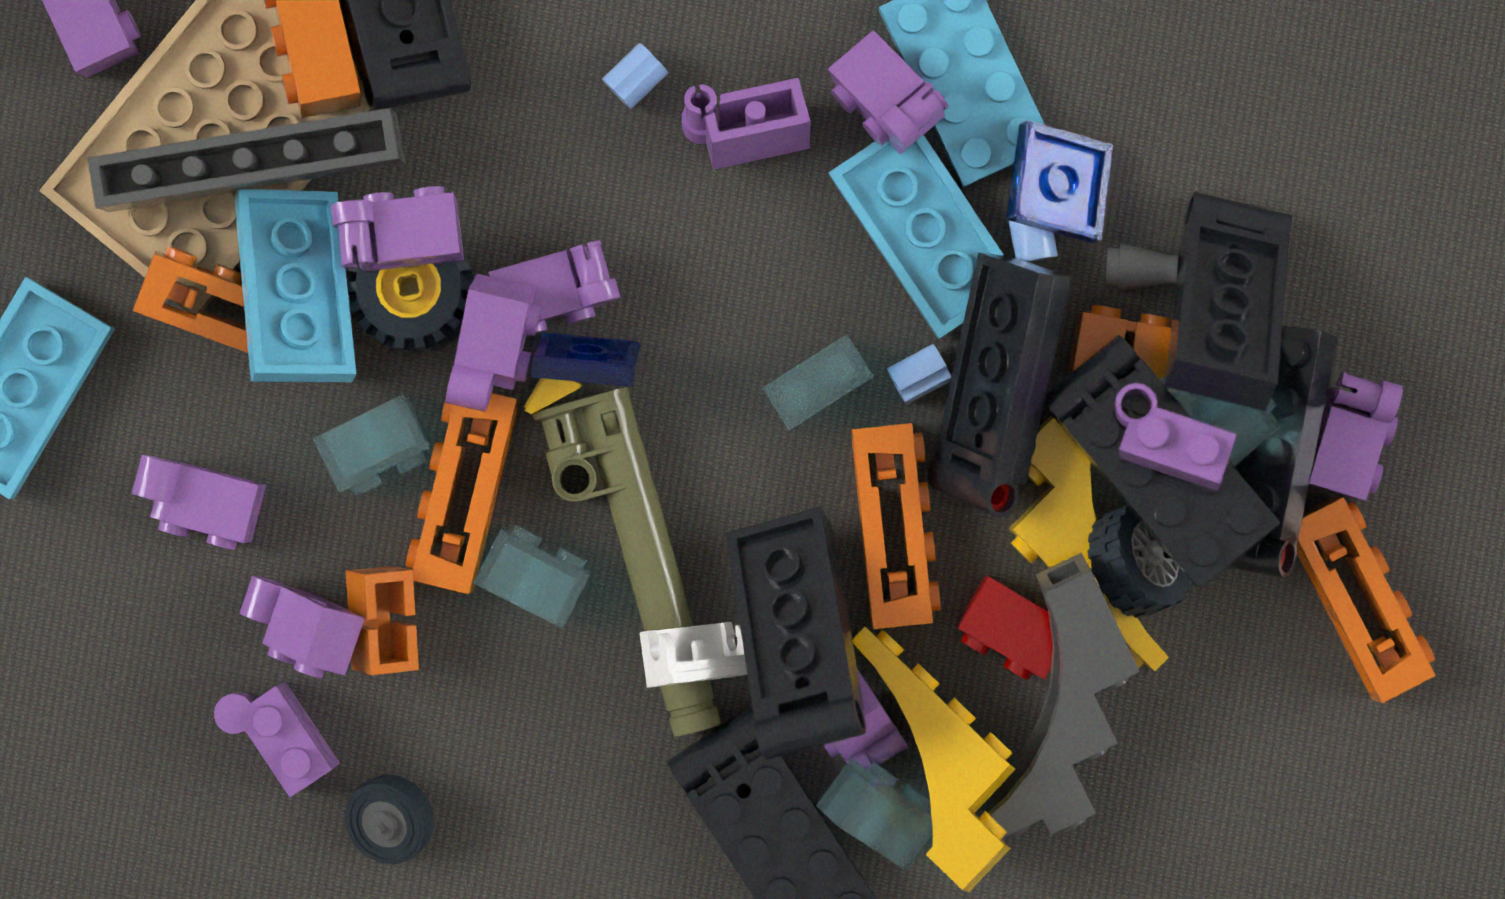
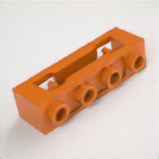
M168 246L165 253L155 250L133 311L248 353L245 325L199 308L195 315L164 303L166 299H169L187 308H193L199 289L176 282L180 276L206 286L205 292L244 306L241 272L220 264H216L214 271L194 264L197 256L175 247Z
M491 393L486 412L448 404L445 399L441 422L449 424L444 443L436 441L429 470L437 473L432 491L424 490L417 515L418 519L425 520L421 538H412L405 566L413 569V581L465 594L474 592L520 404L519 399ZM467 418H473L467 442L483 446L488 444L492 420H498L490 453L483 452L464 528V532L470 533L464 561L461 563L458 562L465 536L449 532L447 534L444 533L440 554L436 553L435 549L441 526L448 525L466 451V447L461 446Z
M912 423L852 429L851 438L871 627L873 629L933 623L932 611H941L938 581L929 582L927 562L936 561L933 532L923 531L922 512H930L928 483H918L916 464L925 462L922 432L913 433ZM868 453H875L877 480L897 478L894 454H901L904 483L898 484L906 564L913 567L915 592L908 594L907 573L905 571L887 572L890 598L883 600L880 569L887 568L879 487L871 486Z
M1332 497L1303 512L1297 542V556L1371 699L1384 703L1435 677L1436 675L1430 665L1431 662L1435 661V656L1423 635L1415 636L1407 621L1412 616L1411 609L1399 590L1392 592L1384 574L1389 572V567L1382 553L1375 545L1370 548L1361 532L1362 529L1366 528V523L1360 510L1353 501L1346 503L1344 497ZM1339 532L1346 548L1340 544L1335 533ZM1315 540L1318 542V544H1319V546H1320V548H1321V550H1322L1321 555H1320V553H1319V551H1318V549H1317L1315 543L1313 542V541H1315ZM1345 556L1381 628L1389 630L1394 641L1392 638L1386 639L1385 636L1372 641L1336 569L1326 567L1322 557L1325 561L1330 559L1333 562ZM1395 643L1397 644L1400 650L1399 653H1397L1394 648ZM1369 648L1371 649L1372 652H1374V653L1376 654V656H1377V658H1378V660H1379V662H1380V664H1381L1379 667H1378L1377 663L1375 662V660H1374V658H1373V656H1372V654H1371Z

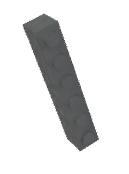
M390 108L87 157L95 208L106 212L236 192L238 189H255L405 164L398 117Z

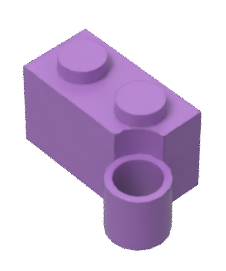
M476 274L468 290L455 363L447 388L446 403L486 412L493 385L513 390L517 381H526L532 353L523 351L527 334L535 336L541 312V306L533 304L536 287Z
M1134 383L1121 389L1116 397L1115 413L1119 422L1127 429L1119 449V458L1218 491L1237 434L1157 408L1155 394L1149 387L1143 384ZM1141 395L1148 400L1151 410L1143 418L1132 419L1124 414L1121 404L1129 396Z
M142 454L132 494L154 500L150 517L160 520L158 530L183 537L188 536L189 529L208 534L206 543L235 550L237 542H252L267 484L173 459H162Z
M252 575L239 613L252 620L268 624L262 644L270 647L268 656L286 663L295 664V670L317 678H323L325 671L342 675L346 674L365 619L310 591L290 587L257 575Z

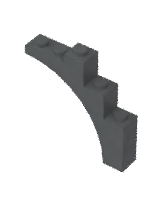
M1082 552L1036 574L1048 608L1053 643L1049 686L1040 717L1022 751L1011 763L1016 770L975 812L978 817L985 811L1007 831L1004 837L1020 835L1042 819L1052 835L1061 830L1074 829L1080 826L1086 818L1096 814L1073 765L1082 760L1090 761L1102 756L1109 747L1118 744L1094 694L1103 689H1116L1125 684L1131 676L1140 672Z

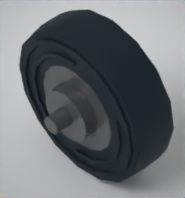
M384 774L367 780L351 795L345 810L346 829L353 844L365 856L378 863L396 865L413 859L429 843L434 830V812L427 796L415 783L401 776Z

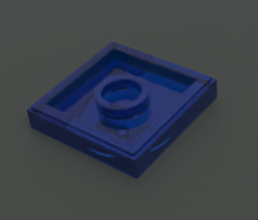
M1029 120L1020 123L1006 220L1089 243L1101 241L1113 145Z
M545 332L541 336L532 361L531 377L633 387L640 360L641 343L633 340Z

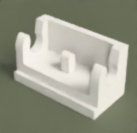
M732 622L640 632L647 688L748 675L740 625L735 626V633ZM735 635L737 637V647L735 644Z

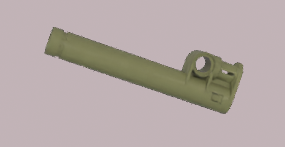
M624 387L531 414L533 421H541L549 447V451L545 455L552 477V486L556 493L562 499L571 502L583 501L606 494L644 632L694 626L628 388ZM558 420H561L562 427L566 437L565 443L562 439ZM576 464L585 468L589 474L588 487L578 494L566 490L562 483L563 472L567 467ZM710 680L660 686L666 711L670 712L671 717L669 721L674 737L699 732L722 723L717 705L713 703V698L715 697Z

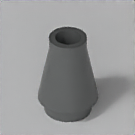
M1121 243L1120 248L1108 247L1106 287L1118 288L1120 293L1161 285H1176L1179 255H1168Z

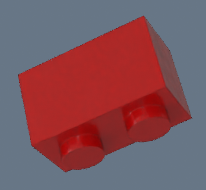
M984 575L955 624L958 629L964 632L960 641L985 656L990 648L1007 657L1003 667L1029 681L1033 673L1045 680L1051 669L1053 647L1048 611L991 577Z

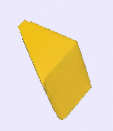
M540 378L524 405L525 411L533 414L576 391L582 384L578 381Z

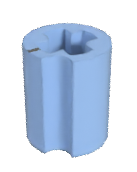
M638 43L602 80L628 108L632 109L668 74V71L645 46Z
M1007 212L1015 258L1029 263L1058 256L1053 230L1010 219L1009 212Z
M934 344L887 368L897 391L906 405L951 382L952 378Z

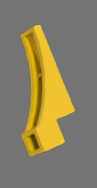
M1051 415L1038 428L1036 447L1032 455L1028 478L1038 487L1044 481L1050 487L1009 527L1017 536L1011 542V545L1031 564L1039 558L1048 568L1082 552L1091 569V561L1088 559V537L1092 533V525L1096 521L1092 502L1090 460ZM1104 594L1103 596L1138 669L1145 664L1155 672L1169 657L1145 631L1137 618H1134L1133 615L1126 616L1122 614L1120 609L1114 608L1109 603V599Z
M864 627L852 639V643L876 668L894 694L911 727L923 761L930 793L933 827V847L926 855L963 891L970 892L1011 849L1001 840L1007 831L986 811L980 817L975 812L1016 770L1006 760L1012 752L991 732L983 739L970 726L976 717L956 698H953L948 704L934 692L940 683L919 663L911 670L898 658L904 649L883 629L875 636Z

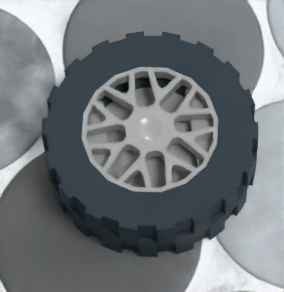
M1127 505L1102 515L1099 520L1094 522L1092 533L1088 537V559L1091 561V571L1099 584L1102 594L1106 595L1109 603L1114 608L1120 609L1121 613L1126 616L1133 615L1134 618H1142L1176 606V604L1181 603L1186 598L1184 595L1190 590V580Z

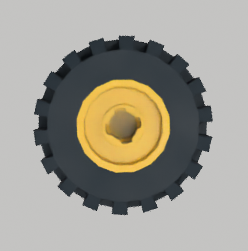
M465 255L464 261L366 272L361 270L357 258V267L348 268V271L351 273L350 281H347L348 294L351 301L349 303L350 310L359 321L358 324L378 342L397 351L421 353V350L430 349L433 351L441 348L440 344L447 340L452 341L459 335L457 332L462 326L468 290L475 278Z

